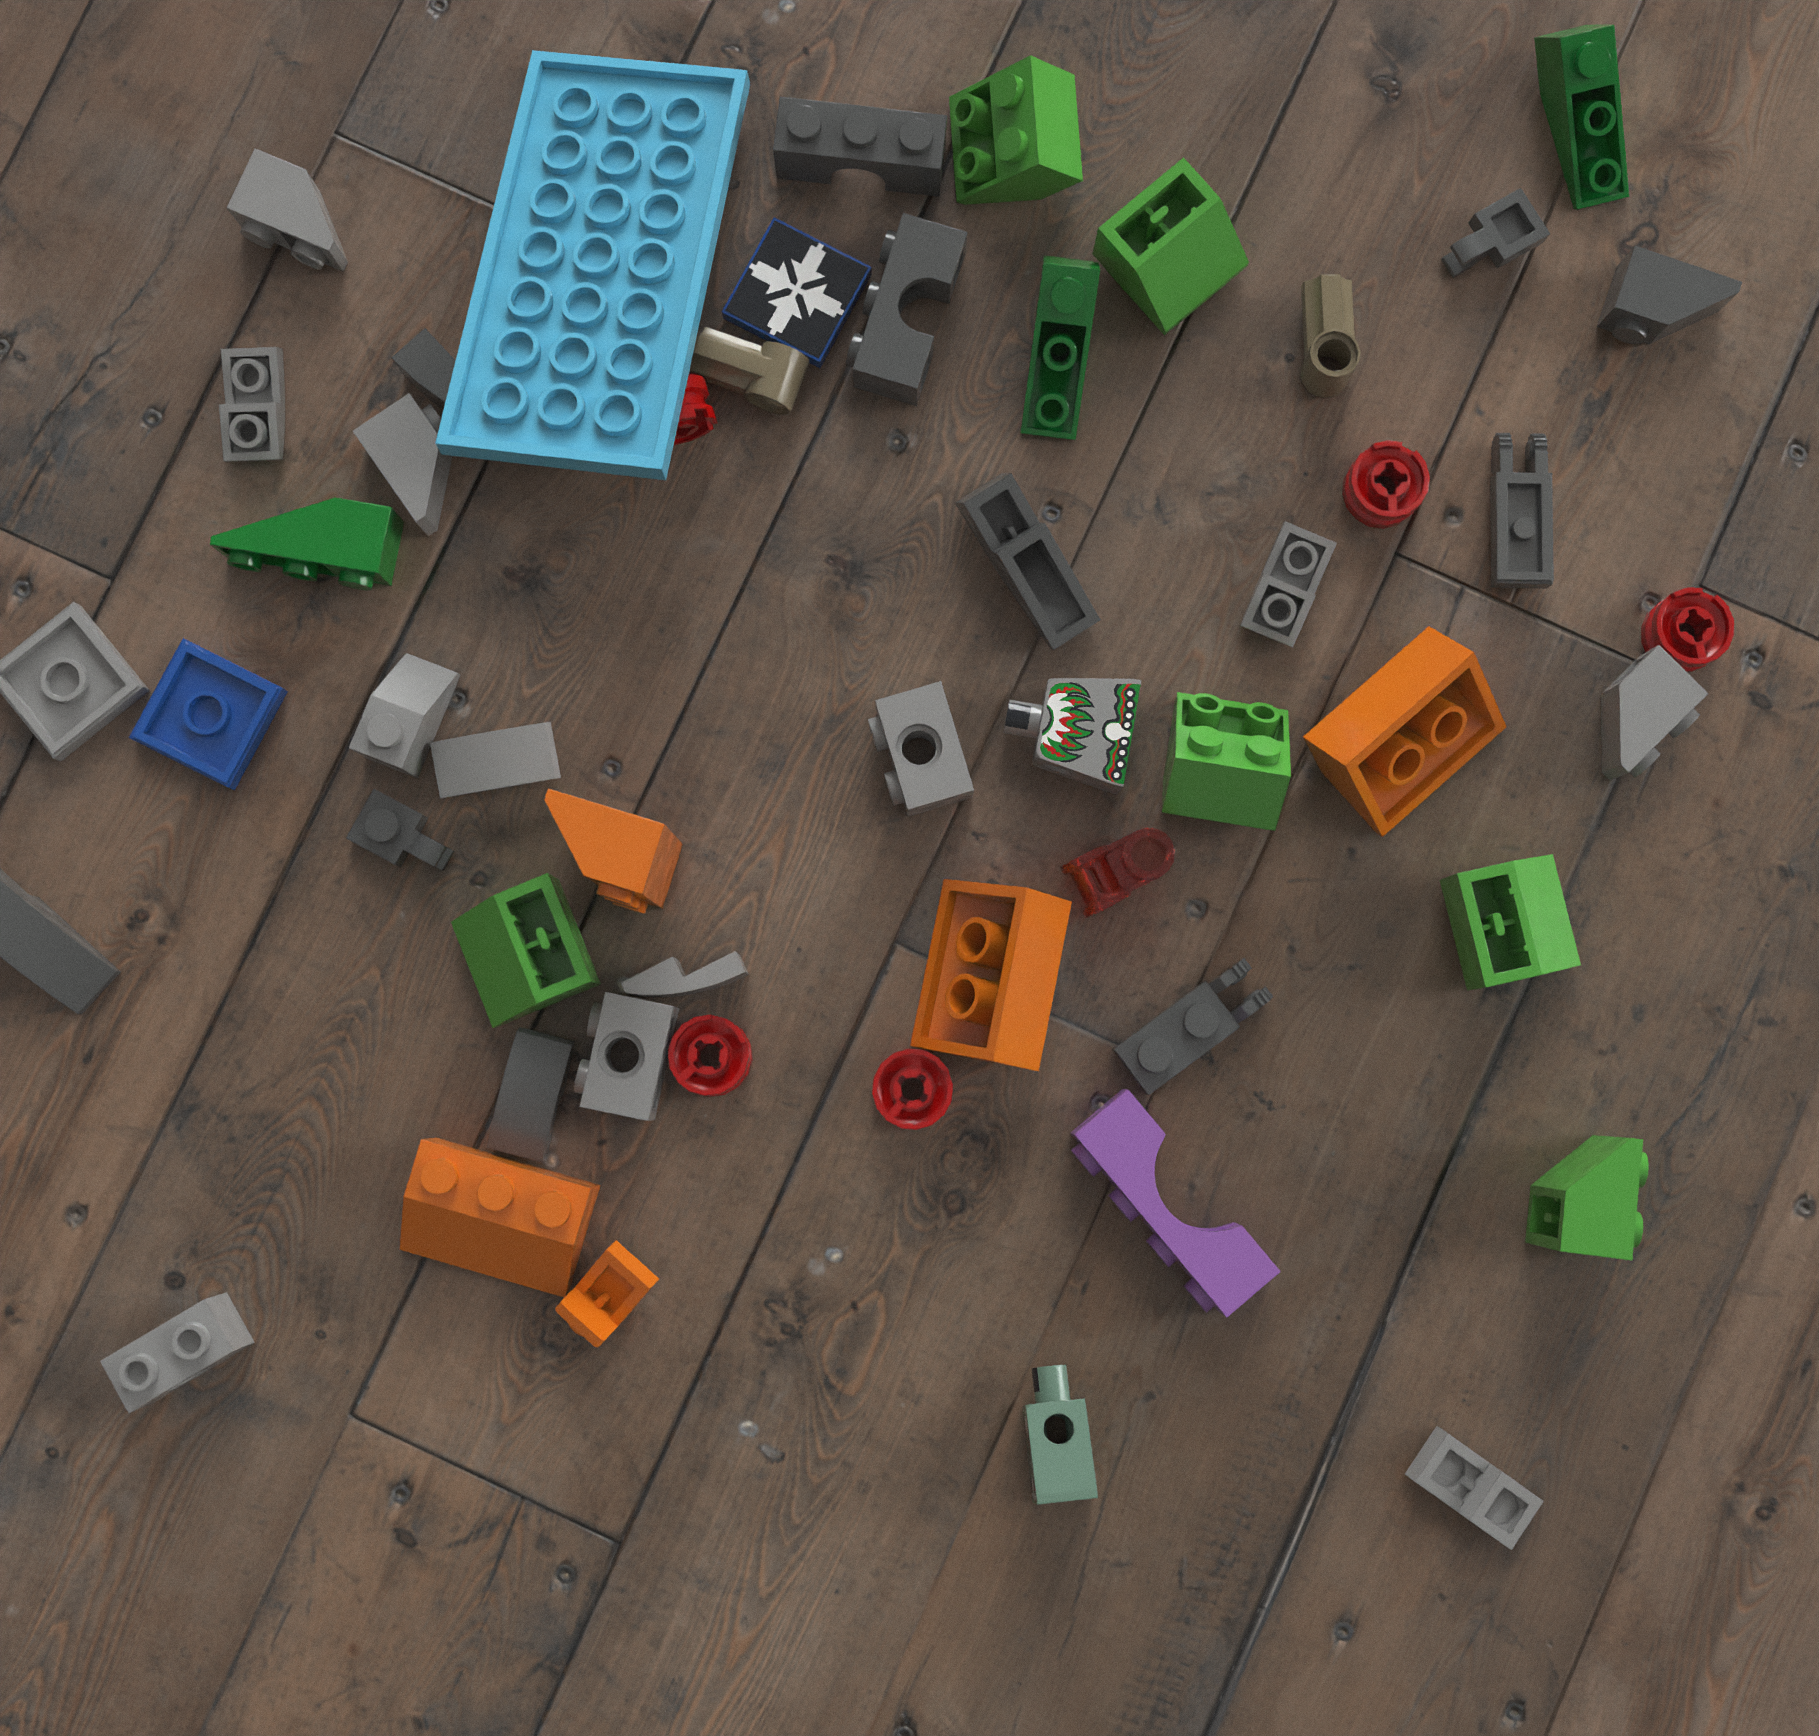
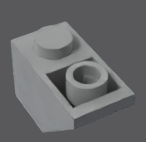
M254 149L227 206L228 211L241 226L240 233L251 242L264 248L271 249L275 243L290 249V253L294 258L312 268L321 270L324 264L344 272L348 263L322 194L307 170Z
M1660 645L1640 655L1601 694L1602 773L1609 780L1629 772L1636 777L1645 771L1660 756V752L1655 746L1668 733L1675 738L1691 726L1700 716L1694 707L1709 694Z

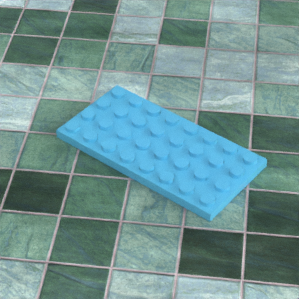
M532 50L435 442L442 455L666 480L750 88L747 70Z

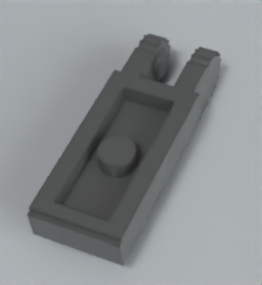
M1495 433L1491 447V472L1493 476L1490 478L1491 588L1547 589L1553 584L1552 473H1548L1547 439L1543 433H1532L1528 437L1525 447L1526 473L1513 472V443L1510 433Z
M1245 958L1232 965L1211 982L1207 983L1204 981L1112 1049L1146 1095L1149 1096L1239 1029L1238 1023L1252 1015L1273 998V995L1265 986L1261 990L1256 989L1243 999L1241 1004L1230 1012L1218 998V993L1228 986L1235 985L1247 976V972L1252 969Z

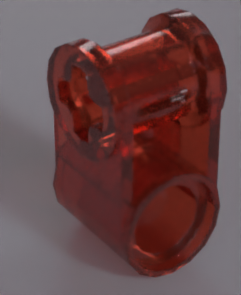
M1143 828L1107 846L1105 844L1071 860L1060 868L1064 875H1070L1086 905L1082 912L1085 918H1089L1132 896L1131 893L1157 881L1165 875L1174 862L1175 849L1173 842L1166 833L1155 828ZM1142 841L1156 844L1162 853L1160 867L1152 871L1138 868L1131 856L1133 846ZM1089 870L1093 872L1103 893L1099 892Z

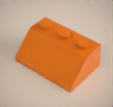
M1428 626L1306 733L1303 738L1323 775L1368 825L1383 837L1507 726L1475 653Z
M548 788L544 800L583 876L598 885L596 894L605 897L604 899L612 902L613 905L641 914L646 913L648 904L663 909L683 846L671 830L663 823Z
M944 879L910 1046L1039 1072L1072 901L1027 887Z
M440 1138L421 1139L403 1196L400 1250L565 1297L570 1290L600 1185Z

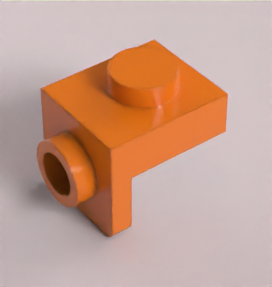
M616 1240L605 1250L575 1288L556 1306L555 1311L568 1323L576 1334L584 1337L594 1347H600L627 1318L659 1278Z

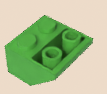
M1030 55L949 97L956 201L958 203L966 205L1042 200L1083 181L1074 74Z
M1184 157L1098 228L1092 255L1164 336L1249 264L1221 198Z
M1177 692L1163 775L1162 813L1275 831L1291 778L1288 710L1278 709L1272 705L1260 702L1247 704L1223 700L1206 693L1192 695Z
M1553 854L1514 860L1456 873L1440 880L1467 991L1531 978L1581 965Z
M549 873L497 893L451 921L492 1028L499 1027L601 985L558 878Z
M1592 1135L1531 1184L1525 1243L1561 1252L1632 1260L1633 1248L1639 1246L1643 1235V1218L1641 1213L1637 1212L1639 1188H1642L1646 1183L1649 1170L1647 1154L1642 1152L1643 1139Z

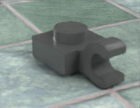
M1520 188L1475 213L1468 222L1474 233L1452 244L1450 247L1452 252L1445 255L1441 260L1452 278L1464 273L1488 255L1498 269L1542 244L1550 235V232Z
M373 789L346 839L399 867H402L410 853L444 871L455 852L421 833L428 817L376 789Z

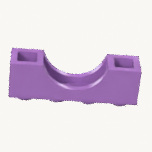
M1128 1089L1120 1090L1070 1133L1079 1143L1071 1149L1075 1157L1093 1177L1100 1171L1104 1173L1116 1188L1108 1195L1130 1222L1138 1216L1153 1232L1146 1239V1242L1168 1268L1176 1261L1191 1278L1183 1285L1184 1288L1206 1313L1215 1307L1225 1317L1230 1316L1281 1272L1242 1225L1232 1222L1212 1228L1193 1227L1182 1223L1168 1211L1157 1191L1154 1175L1156 1156L1166 1134Z

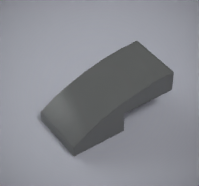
M519 1027L501 1083L487 1148L543 1162L549 1151L558 1103L565 1093L575 1041Z

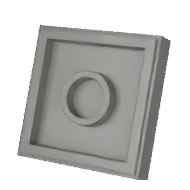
M72 602L0 660V693L51 757L58 761L64 760L150 691L83 607L75 602Z

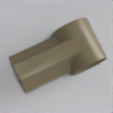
M1340 274L1320 275L1312 280L1304 281L1301 286L1304 362L1301 367L1300 376L1302 384L1308 392L1323 398L1334 397L1344 391L1360 361L1361 354L1359 344L1354 336L1352 280L1345 279ZM1331 357L1338 361L1342 370H1328L1321 365L1318 358Z
M705 327L695 343L689 372L690 374L703 376L706 382L743 394L748 402L762 410L777 415H790L810 361L803 353L785 344L767 341L760 346Z

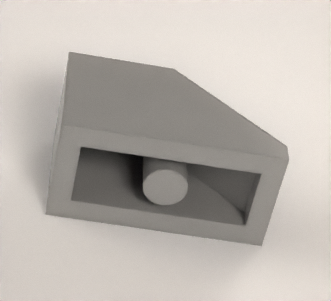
M408 393L353 430V433L415 522L427 536H430L438 530L452 456L442 455L435 444L441 422L440 416L431 404L420 409L410 393Z
M406 653L370 695L349 748L366 759L418 778L431 748L430 742L434 741L460 674Z

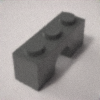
M780 96L773 145L776 176L778 179L831 184L833 172L841 169H861L880 176L885 181V191L940 197L946 147L947 115Z
M906 213L902 214L897 232L887 231L879 258V263L885 264L886 267L880 283L871 281L863 305L862 313L869 316L864 335L854 333L846 358V366L853 367V384L855 388L910 405H918L933 358L934 336L913 330L905 324L900 314L909 303L918 299L927 298L950 304L966 254L967 232Z

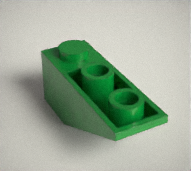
M1583 25L1534 37L1540 97L1573 209L1578 210L1630 197L1615 25Z
M1043 256L1021 433L1076 440L1100 276L1099 262Z
M335 497L211 536L210 545L228 558L227 564L241 570L261 572L262 565L264 564L283 568L282 573L295 579L317 581L318 574L339 577L338 583L343 586L370 591L372 590L373 583L392 586L404 521L390 506Z

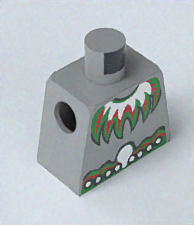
M1096 678L1048 679L1042 705L1009 699L1003 733L1036 739L1032 765L1102 791L1118 794L1124 786L1141 680Z

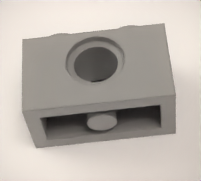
M939 681L875 700L877 717L868 719L877 752L887 749L893 771L884 773L893 806L904 803L907 816L909 817L972 798L974 793L973 784L942 682ZM923 738L933 745L935 755L928 763L922 765L910 763L902 753L905 744L912 739Z
M605 992L603 1003L594 1002L587 1026V1036L595 1037L590 1060L582 1059L580 1061L574 1086V1092L582 1094L580 1107L645 1121L655 1120L668 1063V1049L677 1022L678 1007ZM630 1039L639 1050V1060L632 1070L623 1073L613 1066L610 1054L613 1046L618 1041Z
M226 1292L200 1301L100 1362L128 1413H131L158 1401L255 1342Z

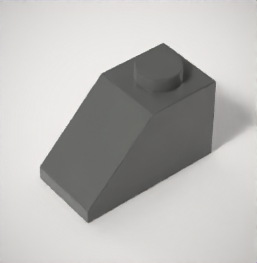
M1634 246L1616 267L1597 327L1612 332L1616 339L1625 343L1651 344L1719 312L1739 293L1742 282Z

